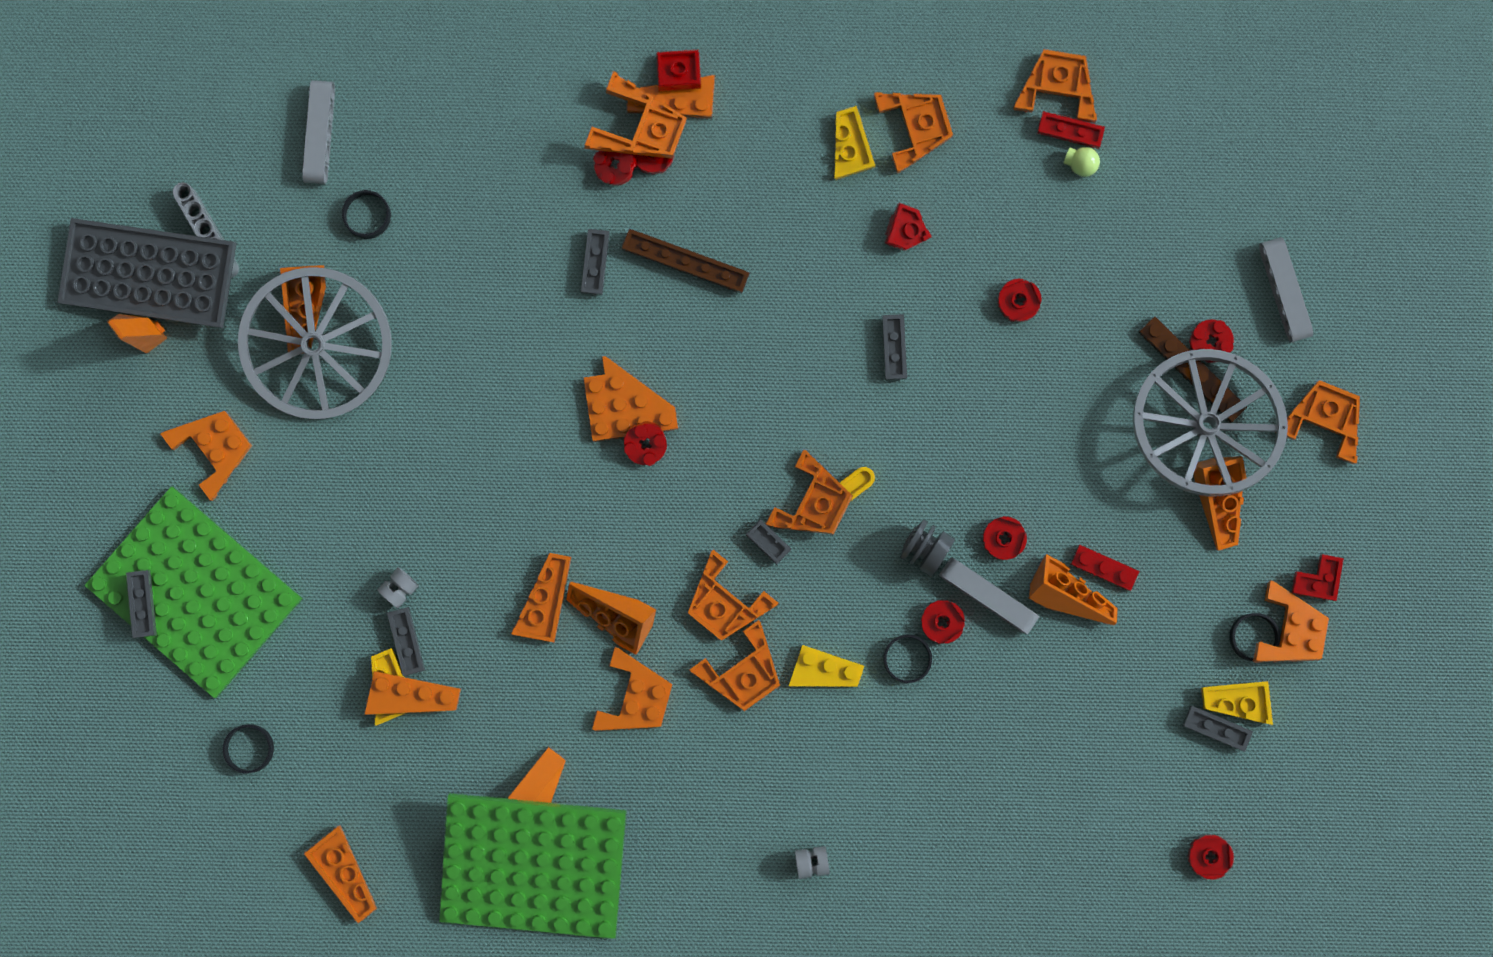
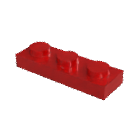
M1043 111L1037 134L1099 149L1105 127Z
M1078 545L1070 565L1128 591L1132 590L1140 572L1082 545Z

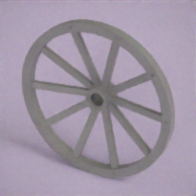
M308 267L294 269L276 276L267 282L248 303L238 331L240 362L253 388L275 408L301 418L325 419L339 416L355 409L377 390L386 375L391 358L392 337L390 325L377 298L369 289L353 277L328 268ZM308 276L327 277L342 282L339 291L316 331ZM300 277L302 280L308 333L270 293L281 284ZM348 287L357 291L372 308V313L322 335ZM264 298L274 306L302 338L250 328L252 318ZM374 318L378 320L382 335V352L326 343V341ZM253 335L301 346L254 369L249 354L248 337ZM310 338L318 340L319 346L316 350L309 347L308 342ZM325 349L380 358L378 369L366 388L362 387ZM304 352L298 368L281 400L267 389L258 377V374ZM319 355L360 393L356 398L341 406L329 409ZM311 356L322 410L300 408L288 403Z
M1191 350L1165 360L1144 381L1137 395L1133 410L1135 438L1147 463L1168 483L1197 495L1226 496L1239 493L1254 486L1278 462L1287 438V414L1283 400L1273 382L1250 361L1221 350ZM1211 360L1229 364L1209 412L1207 411L1196 361ZM1188 362L1200 414L1160 377L1170 369ZM1235 367L1251 376L1262 387L1223 413L1216 414ZM1154 383L1194 420L1144 412L1148 392ZM1265 394H1267L1273 406L1276 417V425L1221 423ZM1143 420L1194 429L1153 451L1145 434ZM1203 422L1211 424L1212 429H1207ZM1222 431L1276 432L1275 445L1268 460L1264 461ZM1198 436L1199 440L1185 478L1171 471L1158 458V456ZM1215 437L1261 468L1248 478L1232 483ZM1206 439L1209 441L1225 485H1205L1191 481Z

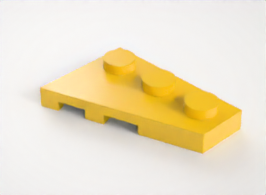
M857 106L836 112L834 179L838 180L876 168Z
M802 645L789 686L858 687L864 666Z
M393 648L371 656L372 678L374 671L404 677ZM406 713L375 714V726Z
M1268 681L1201 687L1203 709L1273 725Z

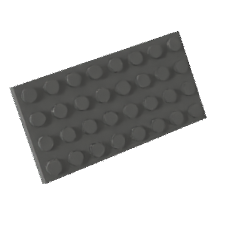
M71 218L57 303L223 328L237 243Z

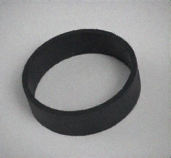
M361 190L350 195L345 201L342 208V219L352 234L359 238L372 239L380 236L388 228L391 220V211L388 203L380 194L371 190ZM365 195L381 199L386 206V219L383 225L375 232L369 234L355 232L349 227L347 222V210L350 204L355 199Z
M1251 613L1243 615L1231 627L1229 636L1231 647L1239 657L1247 661H1253V658L1245 656L1238 649L1235 641L1236 629L1239 623L1247 617L1258 616L1265 619L1274 631L1275 641L1273 646L1279 647L1281 639L1279 628L1270 617L1264 614Z
M902 635L893 639L887 645L884 651L883 662L886 671L893 679L903 683H913L924 678L929 672L932 665V653L927 643L921 638L914 635ZM906 637L920 641L925 646L929 656L925 672L917 679L910 681L894 676L887 665V652L890 646L898 639Z
M252 724L234 728L226 736L223 743V756L226 763L233 770L240 773L260 771L268 765L274 753V744L270 734L264 728ZM245 727L259 730L268 742L267 758L261 766L254 770H243L237 767L230 759L228 752L232 736L238 730Z

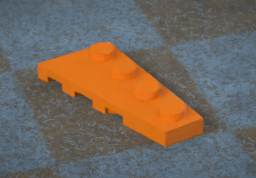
M715 75L701 77V89L659 91L658 85L638 88L644 93L648 92L654 96L655 100L661 104L665 103L685 117L712 118ZM628 101L627 113L643 114L644 106Z
M549 553L527 603L519 616L518 622L511 633L512 635L555 643L572 557Z
M374 671L365 715L457 710L461 689Z
M339 825L305 852L304 855L357 923H360L375 911L377 907L342 827Z

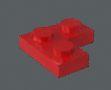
M1321 554L1317 575L1296 571L1291 593L1337 601L1344 558Z

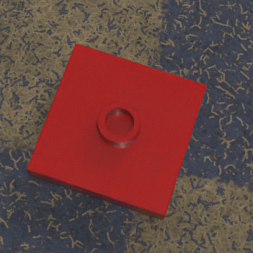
M699 50L657 52L659 91L701 89Z

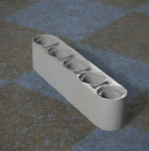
M312 80L310 83L302 174L304 183L326 184L328 180L335 99L334 82Z
M184 182L175 185L173 189L174 198L196 236L224 240L197 192ZM189 190V195L186 198H181L182 193ZM199 208V214L192 217V211ZM210 226L209 233L202 235L203 228ZM235 258L231 278L235 277L239 272V266Z
M1280 237L1260 243V254L1289 342L1292 343L1312 337L1313 328L1284 239Z
M950 557L939 574L943 580L1026 635L1029 634L1039 619L1035 612L952 557Z

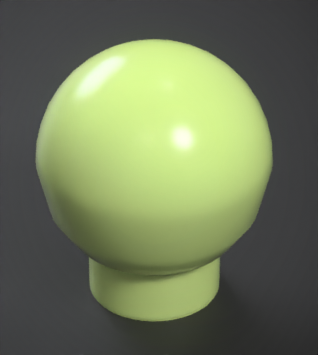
M1082 147L1077 150L1069 148L1064 164L1071 166V169L1077 175L1088 177L1098 170L1100 158L1098 153L1092 148Z

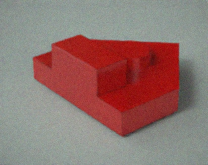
M902 203L897 204L886 230V245L905 251L932 237L929 230L926 229L918 209Z

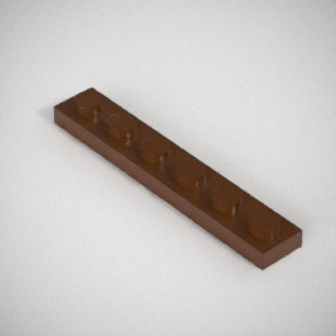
M632 229L628 230L622 246V250L741 294L750 275V272Z
M1153 317L1138 332L1166 360L1177 354L1190 351L1156 317ZM1200 360L1196 361L1204 398L1213 404L1222 381ZM1188 362L1174 367L1193 386ZM1228 387L1218 408L1220 413L1241 401ZM1247 406L1228 417L1227 420L1232 423Z

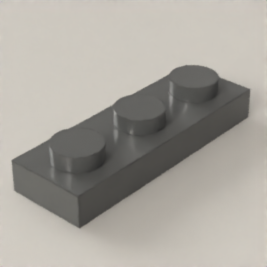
M588 229L581 293L603 296L609 231Z
M904 314L882 315L885 380L907 379Z
M150 570L127 572L132 638L156 636Z
M410 607L388 612L387 615L403 676L426 671Z
M1194 706L1189 707L1182 725L1243 752L1246 751L1253 733L1249 729Z

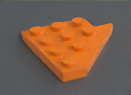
M602 356L604 375L584 377L593 442L624 438L627 430L632 425L645 421L657 424L662 428L663 432L678 430L675 407L606 356Z

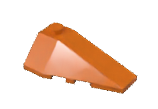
M324 265L280 268V273L283 274L294 269L308 267L324 268ZM308 276L316 331L326 290V279L320 276ZM300 277L282 284L283 305L308 333L302 280ZM285 319L286 335L302 338ZM310 338L308 342L310 348H312L314 338ZM287 342L288 352L301 346Z
M118 314L108 321L121 340L146 354L167 339L163 333L166 330L158 320L155 322L147 317Z
M1242 456L1223 457L1232 483L1247 478ZM1215 458L1197 463L1194 471L1195 483L1225 485ZM1243 491L1226 496L1199 495L1216 550L1218 551L1238 545L1241 519L1239 518L1240 509L1244 502L1242 497Z
M1046 554L1030 583L1029 599L1048 609L1115 625L1117 623L1118 608L1098 591L1092 592L1085 585L1086 581L1081 577L1077 579L1069 573L1070 568L1067 565Z
M575 582L569 583L566 600L585 617L590 616L594 619L601 631L605 629L614 637L612 640L617 645L636 655L653 626L656 609L634 598Z
M548 747L508 799L551 803L566 760Z

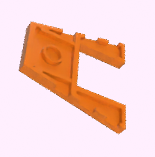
M613 71L606 93L644 106V112L633 140L591 127L584 149L673 158L687 118L665 103L661 104L654 99V96L648 92L644 93L634 83L624 80L618 76L617 72Z

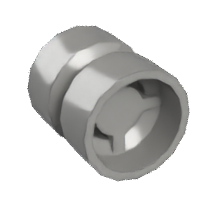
M397 567L390 575L391 580L385 581L377 590L392 605L399 608L407 600L406 595H411L419 585L406 572Z
M826 846L814 847L810 852L808 849L795 850L799 879L810 878L814 873L817 876L830 875ZM817 858L818 865L812 866L811 859Z

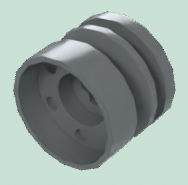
M923 519L908 536L899 558L905 560L909 553L913 554L909 564L912 565L918 558L921 559L922 562L919 570L932 577L949 552L955 538L944 531L935 538L933 534L936 526L932 525L929 531L925 532L924 529L928 521Z

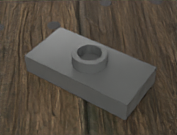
M761 519L745 534L776 565L792 550Z

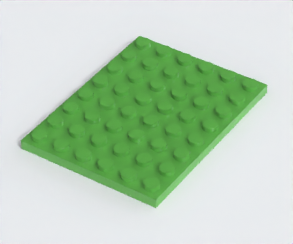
M172 486L84 585L131 625L126 573L150 570L157 635L144 638L213 698H217L303 599Z
M449 793L439 922L615 939L627 810Z

